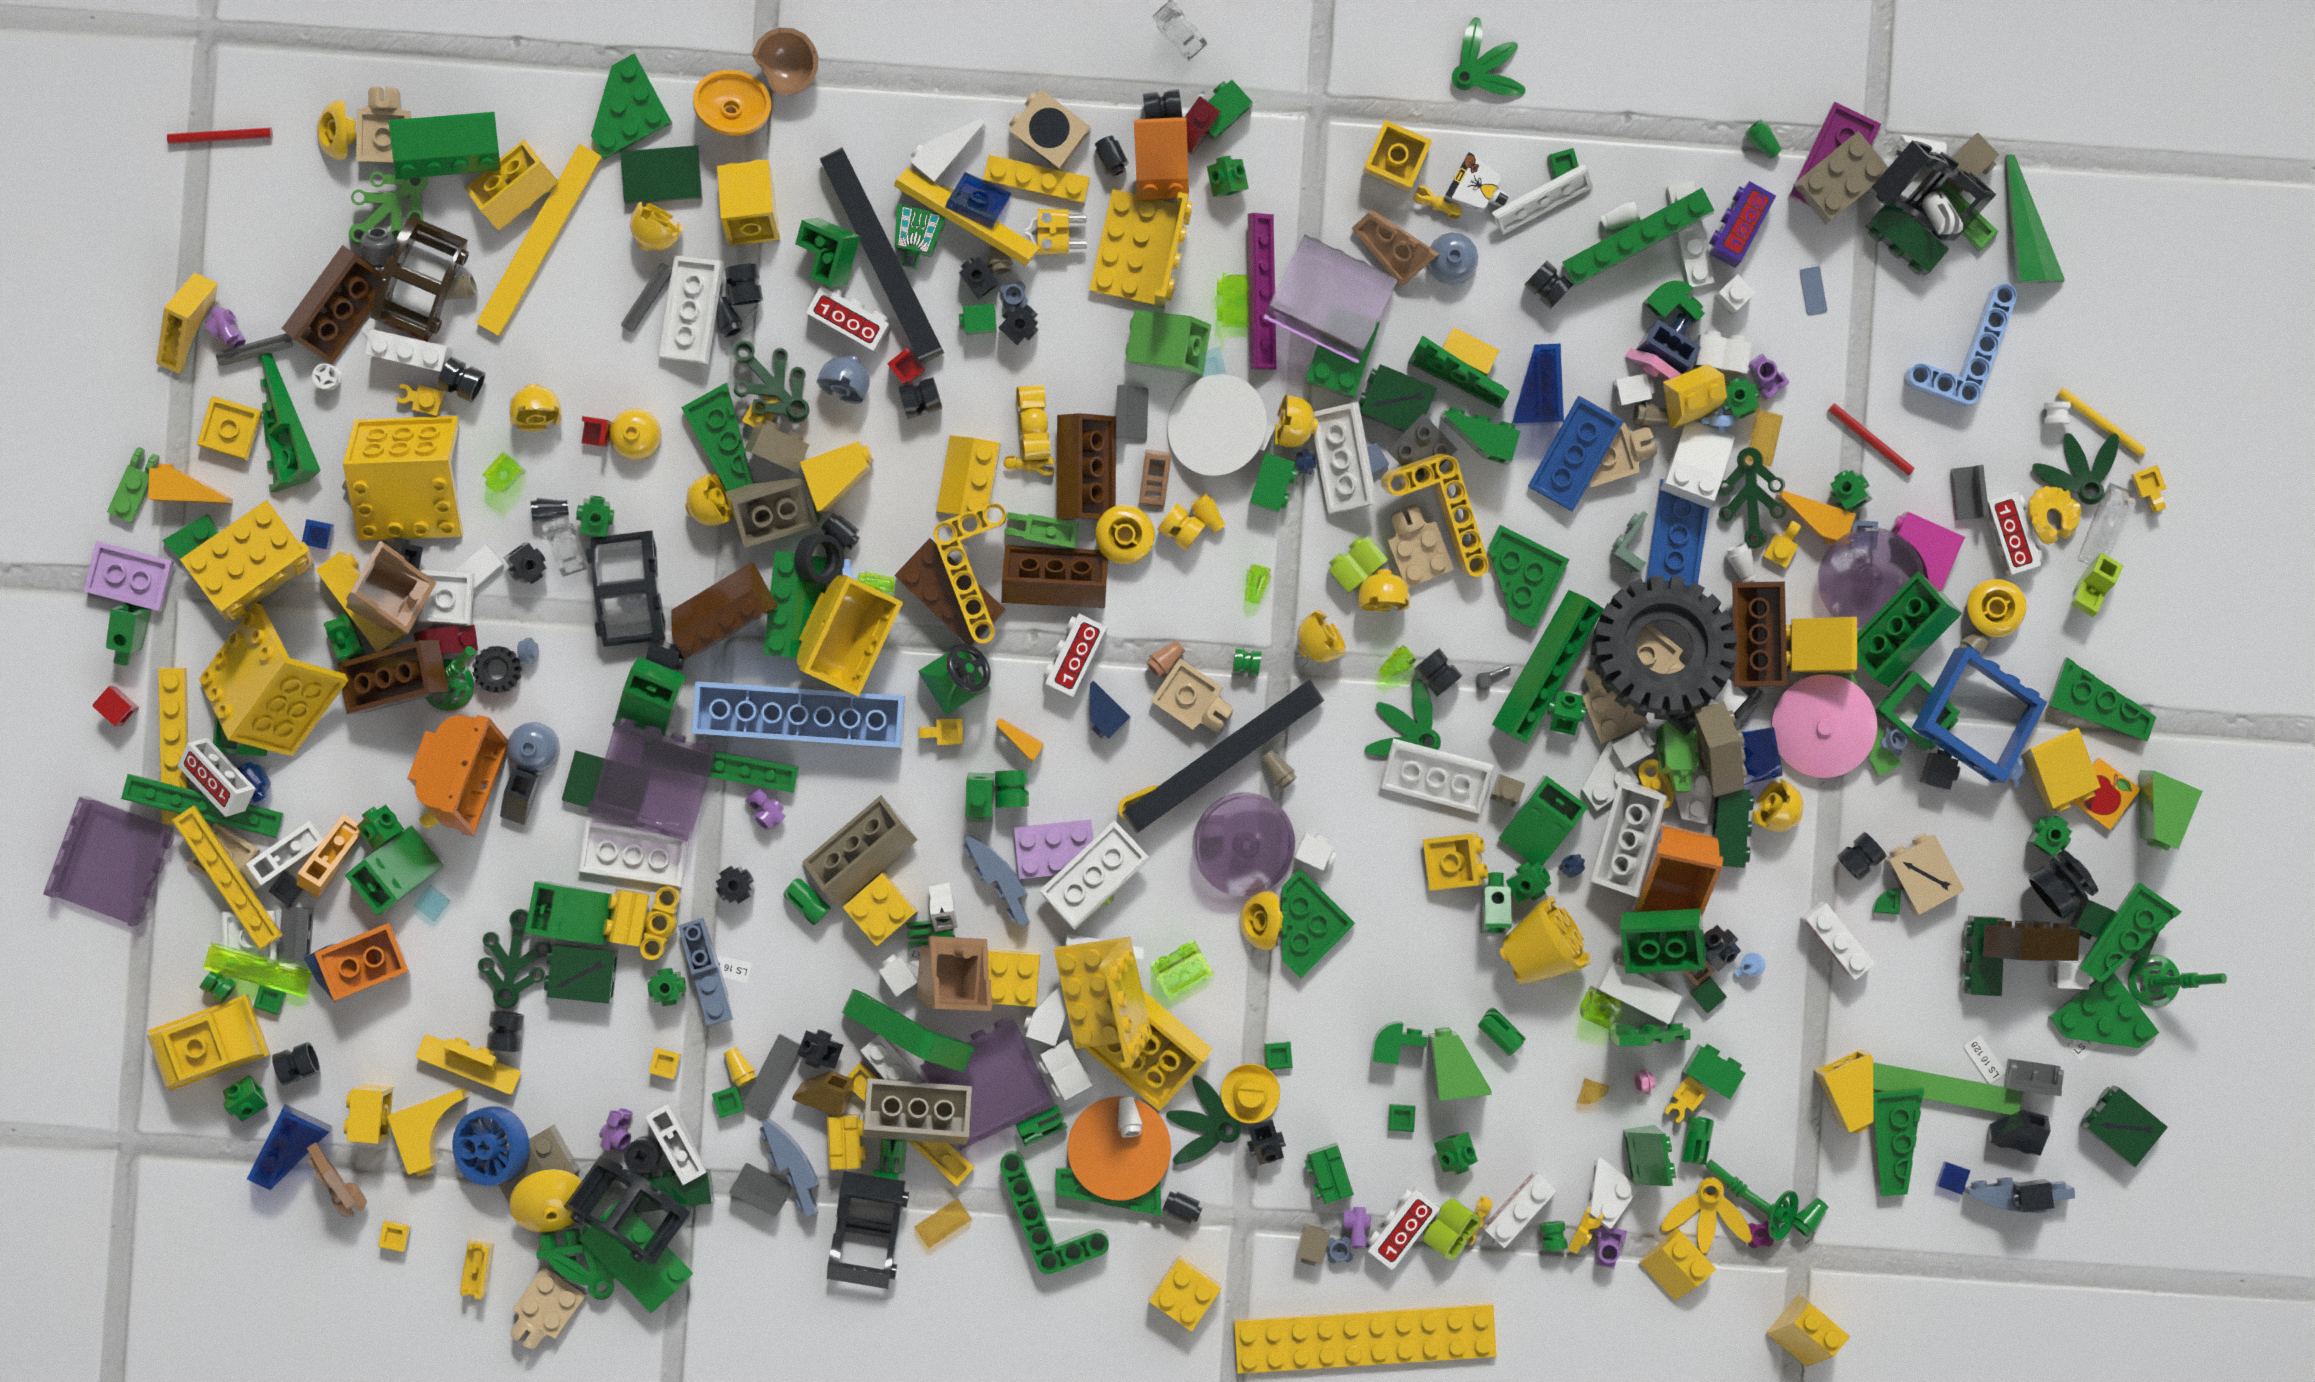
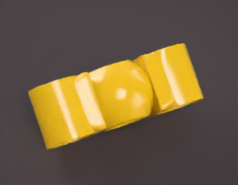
M1044 385L1017 386L1016 402L1019 413V430L1022 434L1020 437L1022 459H1049L1050 441L1049 433H1047L1048 419L1046 411H1044L1046 408Z
M666 886L660 888L655 894V902L652 905V909L646 915L644 924L646 932L644 933V940L640 945V952L648 960L658 959L665 954L669 937L677 928L675 914L678 911L677 906L681 901V894L676 887ZM670 891L673 893L674 902L671 905H667L662 901L663 892ZM657 916H663L666 919L667 926L664 930H659L655 926L654 921ZM650 941H655L659 944L660 950L657 955H652L648 952L647 945Z

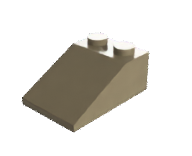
M805 477L750 484L725 492L737 537L743 548L819 526Z
M555 1124L529 1138L530 1152L525 1168L511 1181L499 1184L509 1205L510 1196L515 1186L533 1173L555 1169L574 1174L580 1170Z

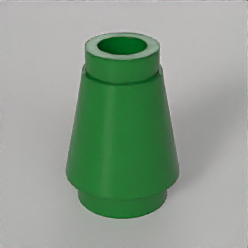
M1760 119L1746 130L1747 140L1770 159L1782 150L1767 122L1764 123Z
M1816 1198L1794 1216L1795 1220L1792 1222V1226L1802 1235L1809 1237L1811 1233L1814 1234L1829 1208L1828 1205L1821 1199Z

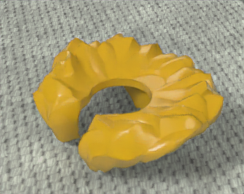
M2045 486L2035 490L2034 495L2029 498L2027 516L2032 521L2034 533H2036L2042 543L2047 545L2054 544L2057 541V535L2066 539L2075 533L2080 521L2081 506L2079 502L2071 499L2069 490L2063 491L2061 488ZM2049 509L2056 510L2061 517V529L2058 531L2048 523L2047 512Z

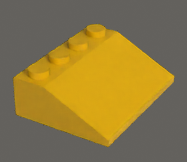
M1143 991L1152 1037L1131 1067L1121 1068L1120 1062L1124 1058L1121 1043L1084 1049L1160 1112L1204 1063L1213 1048Z

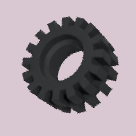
M490 646L487 649L481 650L479 655H476V661L472 664V668H474L472 674L476 678L475 682L482 689L493 693H502L509 691L510 688L517 685L516 682L521 678L520 671H522V667L520 666L521 661L517 658L514 651L506 647ZM495 659L502 660L507 667L505 676L498 680L491 678L488 674V665Z

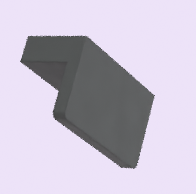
M1117 385L1116 439H1147L1148 388Z
M1984 465L1951 469L1956 520L1989 516Z
M282 907L280 931L283 935L279 938V958L305 962L304 958L311 954L314 908Z
M746 1163L729 1193L775 1217L791 1186L765 1171Z

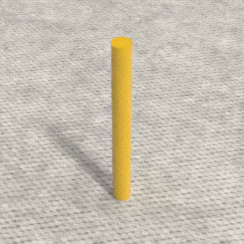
M2062 387L2057 393L2059 398L2065 402H2071V406L2108 434H2118L2119 442L2141 457L2147 448L2068 390Z

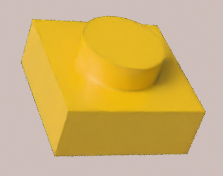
M655 1047L649 1073L675 1079L682 1053Z
M384 1220L378 1247L404 1252L411 1225Z

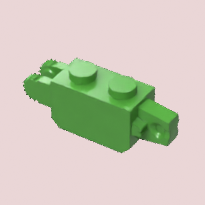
M1665 720L1656 729L1658 768L1664 776L1670 777L1673 793H1688L1691 791L1692 773L1697 770L1700 762L1699 754L1695 749V742L1697 741L1696 728L1694 727L1687 736H1684Z

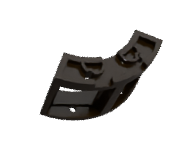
M410 216L395 241L397 245L393 256H388L380 276L383 280L380 285V291L376 290L370 318L428 342L432 334H437L441 328L442 320L440 315L447 293L460 265L464 266L468 260L469 251H466L468 240ZM415 241L453 256L442 281L403 265ZM397 279L436 295L429 317L392 302Z

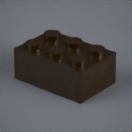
M1996 920V925H1985L1983 956L2031 961H2078L2080 930L2069 929L2068 923H2053V927H2050V922L2034 921V926H2031V921H2015V925H2012V921Z

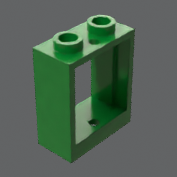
M1914 670L1908 671L1874 710L1896 729L1902 730L1906 734L1907 739L1921 751H1927L1928 748L1933 750L1937 746L1927 738L1923 740L1892 712L1915 685H1918L1928 695H1930L1933 689ZM1947 700L1943 708L1948 713L1938 725L1949 731L1958 722L1957 716L1960 711Z

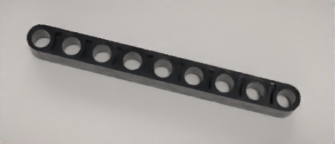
M843 147L819 158L856 234L860 236V242L921 365L944 354Z
M1309 679L1156 787V789L1125 809L1122 814L1136 833L1140 832L1324 702V698Z

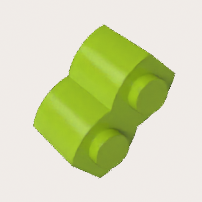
M1361 536L1349 545L1350 552L1345 556L1339 553L1329 562L1332 567L1328 569V572L1347 594L1388 561L1369 536L1364 540Z
M1451 1198L1441 1206L1438 1218L1425 1229L1423 1241L1441 1255L1453 1261L1461 1253L1467 1240L1477 1230L1482 1218L1456 1199Z

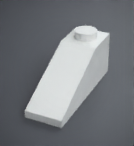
M979 119L926 142L924 146L920 144L911 154L913 158L910 161L912 166L927 179L937 184L986 127L985 122Z
M308 821L240 868V871L255 890L321 844L323 839L312 823Z
M1061 984L1034 1010L1033 1015H1027L1023 1029L1028 1030L1026 1037L1056 1046L1067 1013Z
M672 1101L645 1116L683 1185L706 1173L688 1130Z

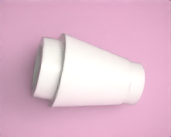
M1626 201L1601 216L1605 231L1629 227L1640 221L1634 201L1630 203Z
M1744 542L1728 548L1727 559L1741 581L1749 582L1757 578L1751 547H1748L1747 543Z
M1124 1097L1119 1099L1118 1131L1121 1132L1122 1137L1140 1135L1143 1124L1134 1098Z

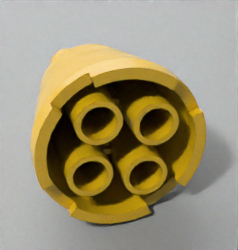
M1552 896L1541 901L1502 941L1503 947L1499 949L1500 954L1505 962L1511 963L1514 968L1513 974L1519 984L1525 982L1531 984L1575 972L1591 964V955L1588 951L1585 953L1583 949L1584 937L1579 927L1565 907L1558 908L1554 904L1556 900Z

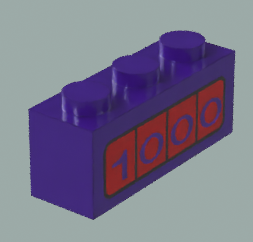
M1751 181L1744 187L1739 186L1732 200L1736 201L1732 210L1727 208L1720 220L1724 225L1720 232L1715 230L1708 244L1712 245L1708 254L1736 268L1745 256L1776 195Z

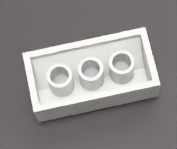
M1632 782L1618 783L1591 882L1635 897L1640 896L1667 796L1654 789Z

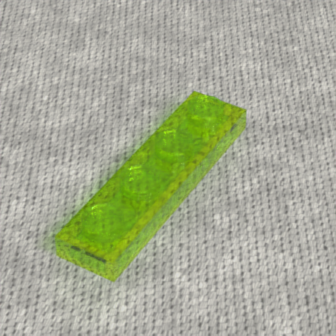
M214 942L210 943L203 969L303 998L307 994L312 973L308 969Z

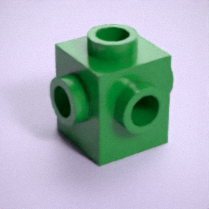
M1223 156L1217 158L1215 164L1207 166L1213 197L1231 196L1249 189L1243 159H1231V156Z
M1736 378L1726 383L1727 398L1723 405L1726 412L1732 411L1736 421L1760 411L1756 400L1760 398L1755 383L1750 385L1747 378L1744 380ZM1738 396H1744L1741 400L1736 399Z
M1844 470L1834 477L1835 481L1830 483L1834 490L1830 493L1838 506L1843 504L1849 512H1854L1873 500L1866 489L1870 485L1862 473L1857 475L1853 470L1849 472Z
M591 495L590 499H583V505L577 506L576 520L580 521L579 532L581 534L606 537L607 526L612 525L614 519V510L610 509V502L605 501L606 498ZM594 513L599 514L596 517L591 516Z
M1563 691L1557 692L1556 699L1552 700L1548 707L1547 715L1552 716L1549 730L1575 735L1578 723L1584 721L1586 707L1582 706V695Z
M386 804L379 809H376L374 806L362 814L364 819L357 825L362 837L368 841L374 851L404 830L396 815Z
M2058 815L2054 817H2040L2032 827L2034 832L2028 839V842L2046 855L2055 857L2059 850L2062 851L2069 845L2071 841L2069 836L2073 831L2067 827L2069 823Z
M1528 861L1515 868L1516 873L1506 880L1518 903L1530 897L1533 901L1546 894L1545 889L1552 884L1549 872L1545 867L1541 866L1539 861L1532 865Z
M672 968L657 970V974L651 976V981L647 983L649 997H653L654 1003L661 1002L662 1006L676 1005L677 999L683 998L686 992L685 977H681V971L673 972ZM663 983L669 985L670 990L668 993L662 991Z
M250 1075L223 1090L226 1101L223 1103L224 1108L229 1115H235L241 1122L268 1106L263 1087Z
M1469 1132L1449 1135L1434 1143L1443 1173L1454 1171L1455 1175L1469 1171V1166L1478 1162Z

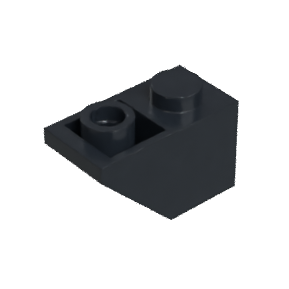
M512 768L503 794L500 817L525 825L542 776L518 768Z
M2022 1110L1989 1124L1988 1132L1990 1143L1998 1147H2008L2020 1150L2025 1154L2041 1156L2051 1128L2048 1116Z

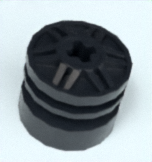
M2062 850L2057 854L2059 861L2055 858L2049 860L2050 866L2054 871L2053 873L2044 867H2040L2028 877L2030 885L2040 899L2062 920L2077 909L2073 896L2082 902H2086L2089 900L2086 893L2094 896L2099 892L2087 868L2066 850Z

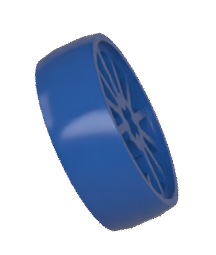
M488 1106L470 1112L459 1121L453 1134L452 1149L456 1164L467 1179L482 1186H496L511 1181L523 1171L529 1158L530 1143L526 1128L516 1114L503 1107ZM472 1142L475 1145V1150L472 1148ZM487 1162V1164H486V1171H485V1170L483 1169V1166H484L485 1163Z

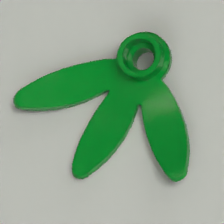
M1473 18L1463 38L1462 65L1457 66L1452 73L1454 86L1459 90L1465 91L1476 85L1496 94L1523 95L1526 89L1517 81L1501 75L1486 74V72L1495 69L1509 59L1517 50V43L1508 42L1498 45L1477 59L1482 41V23L1480 18ZM1463 72L1468 73L1470 76L1466 82L1460 80V74Z
M1421 679L1415 680L1413 686V705L1418 723L1395 706L1378 702L1376 708L1382 717L1395 729L1407 735V737H1393L1371 743L1365 747L1367 754L1388 756L1393 739L1426 747L1424 741L1427 737H1431L1433 740V744L1428 748L1439 750L1441 746L1440 735L1432 730L1433 707L1431 698Z
M585 1225L583 1228V1233L586 1232L591 1226ZM584 1245V1255L589 1270L557 1253H548L546 1255L550 1265L562 1276L575 1283L588 1286V1291L594 1299L604 1300L612 1295L614 1291L612 1279L615 1277ZM605 1284V1290L601 1292L597 1290L599 1285Z

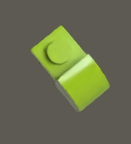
M2101 552L2090 563L2074 589L2076 593L2071 605L2094 617L2098 613L2106 593L2116 584L2124 565Z

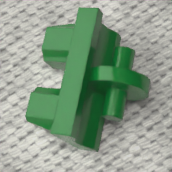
M343 611L336 619L323 624L337 658L341 662L346 659L350 660L361 657L364 654L363 645L351 617L346 611Z
M579 1228L565 1230L563 1232L565 1244L561 1245L556 1244L555 1232L541 1234L539 1236V1249L536 1251L537 1259L546 1258L548 1253H557L568 1257L567 1255L584 1252L583 1244L578 1240L581 1236ZM576 1256L568 1257L577 1262Z

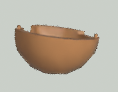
M779 27L766 32L757 41L752 52V57L766 74L769 85L776 94L792 95L803 91L813 82L818 71V52L814 44L806 34L794 28Z

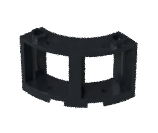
M1912 140L1871 188L1877 193L1876 198L1881 203L1896 206L1914 215L1933 229L1932 233L1939 240L1955 241L1996 194L1972 172L1968 173L1965 170L1958 169L1959 162L1947 154L1931 152L1933 148L1930 145ZM1925 166L1933 169L1908 198L1901 194ZM1949 177L1967 190L1975 200L1960 216L1963 223V230L1960 233H1941L1939 235L1922 208V202L1928 194L1935 192Z
M601 1155L564 1205V1208L571 1213L569 1217L579 1225L586 1223L608 1235L631 1251L630 1256L641 1264L644 1261L651 1264L656 1263L691 1213L665 1192L663 1194L653 1187L650 1189L649 1187L652 1183L635 1172L631 1173L626 1169L624 1170L623 1166ZM614 1180L629 1187L605 1222L590 1215ZM642 1195L668 1213L644 1249H641L617 1231Z
M844 1171L836 1215L838 1218L835 1232L839 1233L833 1234L826 1279L888 1289L890 1279L895 1280L898 1264H893L902 1207L907 1208L909 1192H905L906 1181ZM851 1198L894 1205L892 1224L849 1217ZM846 1232L889 1239L884 1269L842 1263L841 1257Z

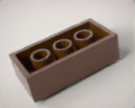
M929 538L894 576L966 644L974 646L976 641L971 636L937 544ZM948 556L949 564L957 566L958 564ZM962 576L957 582L960 590H967L972 584L969 576ZM978 583L994 624L1007 610ZM971 600L966 607L968 613L971 615L978 614L981 610L980 602ZM984 624L978 626L976 635L979 639L990 629L989 626Z
M439 640L417 641L337 663L338 671L344 673L348 679V682L342 689L347 714L368 713L449 691Z

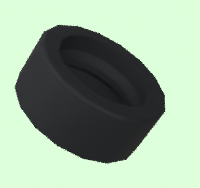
M811 534L804 537L798 543L794 563L797 573L806 582L828 584L841 574L845 556L841 544L834 537ZM822 544L825 548L827 559L824 570L817 574L813 569L812 555L815 548Z

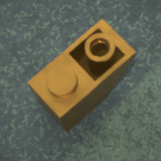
M828 1071L803 1081L794 1093L792 1100L840 1118L849 1105L855 1080L839 1073Z

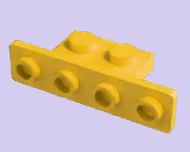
M428 1034L424 1035L415 1055L418 1060L502 1093L513 1094L521 1076V1071L499 1063L497 1058L493 1056V1051L484 1047H479L477 1050L470 1047L468 1041L455 1037L454 1040L447 1038L446 1041H443Z

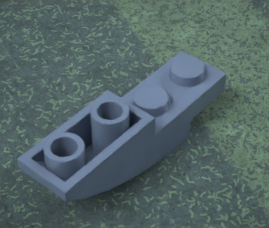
M971 835L965 837L967 843L963 844V847L968 857H974L978 865L974 869L979 880H985L987 885L997 880L999 885L995 886V889L1001 900H1007L1010 908L1006 911L1012 923L1018 922L1019 927L1028 923L1030 920L1019 900L1020 897L1027 894V891L1014 870L996 851L984 842Z
M704 918L678 925L707 1026L710 1027L733 1020L727 997L729 996Z
M764 1119L762 1121L763 1127H760V1133L763 1141L769 1142L771 1151L768 1154L772 1166H777L779 1171L789 1168L790 1172L787 1173L790 1186L792 1188L796 1187L799 1197H796L799 1211H804L806 1217L816 1214L818 1208L811 1188L817 1186L819 1180L812 1164L800 1145L786 1130L772 1119Z
M2012 1177L1998 1178L1997 1183L1987 1184L1986 1180L1973 1181L1971 1186L1964 1187L1965 1193L1984 1203L2006 1210L2021 1212L2012 1203L2011 1191H2014L2013 1183H2019L2013 1181ZM2051 1182L2053 1201L2075 1198V1189L2066 1185V1182ZM2051 1209L2031 1211L2029 1213L2051 1212Z

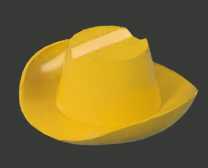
M336 100L328 104L322 111L317 124V138L321 149L328 156L336 160L346 158L348 154L347 145L352 144L357 136L355 132L356 122L353 118L345 115V102L343 100Z
M1118 505L1108 509L1100 517L1096 526L1095 538L1100 552L1108 560L1117 564H1132L1141 560L1149 553L1154 544L1155 530L1151 519L1144 511L1131 505Z
M1988 579L1978 583L1970 591L1967 599V610L1972 623L1980 632L1989 637L2001 638L2010 635L2021 625L2026 614L2027 604L2024 594L2014 583L2003 579Z
M1262 891L1249 898L1242 907L1240 913L1241 931L1247 941L1257 949L1264 951L1273 949L1278 933L1283 928V914L1280 911L1278 896L1271 891Z
M1258 1064L1240 1065L1232 1069L1222 1082V1103L1227 1112L1240 1122H1261L1275 1111L1279 1103L1280 1086L1278 1080L1264 1066Z

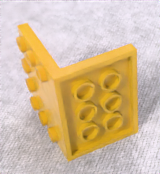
M1112 189L1089 291L1165 308L1166 301L1172 300L1175 279H1172L1174 269H1178L1181 254L1178 253L1180 243H1184L1187 228H1184V224L1189 225L1193 202L1188 201L1189 194L1178 192L1176 204L1159 199L1137 200V194Z
M458 416L354 419L343 461V468L358 541L394 539L395 537L404 539L462 537L463 527L451 466L459 428Z
M268 500L259 504L180 559L227 623L242 617L253 603H258L295 576L302 575L314 564L310 549L304 541L302 543L297 541Z
M253 603L250 609L243 615L242 620L234 631L230 633L227 641L216 653L209 666L202 672L199 681L228 740L293 757L346 685L348 679L344 673L289 658L263 605Z
M1131 936L1056 947L1053 951L1075 1048L1121 1043L1124 1058L1120 1062L1121 1068L1131 1067L1152 1037Z

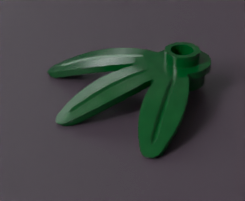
M2071 433L2064 435V451L2068 465L2075 477L2058 468L2041 463L2033 464L2032 470L2049 485L2061 488L2064 491L2076 492L2083 503L2095 505L2104 496V488L2101 482L2108 475L2115 461L2119 436L2116 433H2112L2106 439L2096 455L2092 471L2089 469L2088 461L2080 444ZM2086 490H2094L2095 495L2092 497L2088 496Z
M1198 1075L1192 1078L1193 1086L1202 1105L1211 1117L1188 1110L1169 1111L1166 1117L1179 1126L1190 1130L1207 1132V1134L1196 1138L1184 1146L1173 1158V1162L1176 1165L1201 1158L1215 1148L1220 1141L1232 1143L1241 1135L1240 1123L1235 1118L1227 1117L1224 1105L1217 1092L1206 1080ZM1227 1125H1230L1233 1128V1132L1231 1135H1228L1225 1132V1127Z

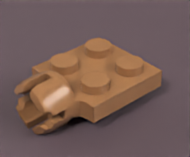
M316 1142L309 1146L307 1149L312 1157L308 1161L316 1171V1175L323 1186H327L329 1189L328 1191L332 1196V1204L340 1215L348 1218L354 1217L355 1213L352 1208L356 1206L358 1210H363L367 1204L364 1194L357 1184L351 1182L345 1184L340 1174Z

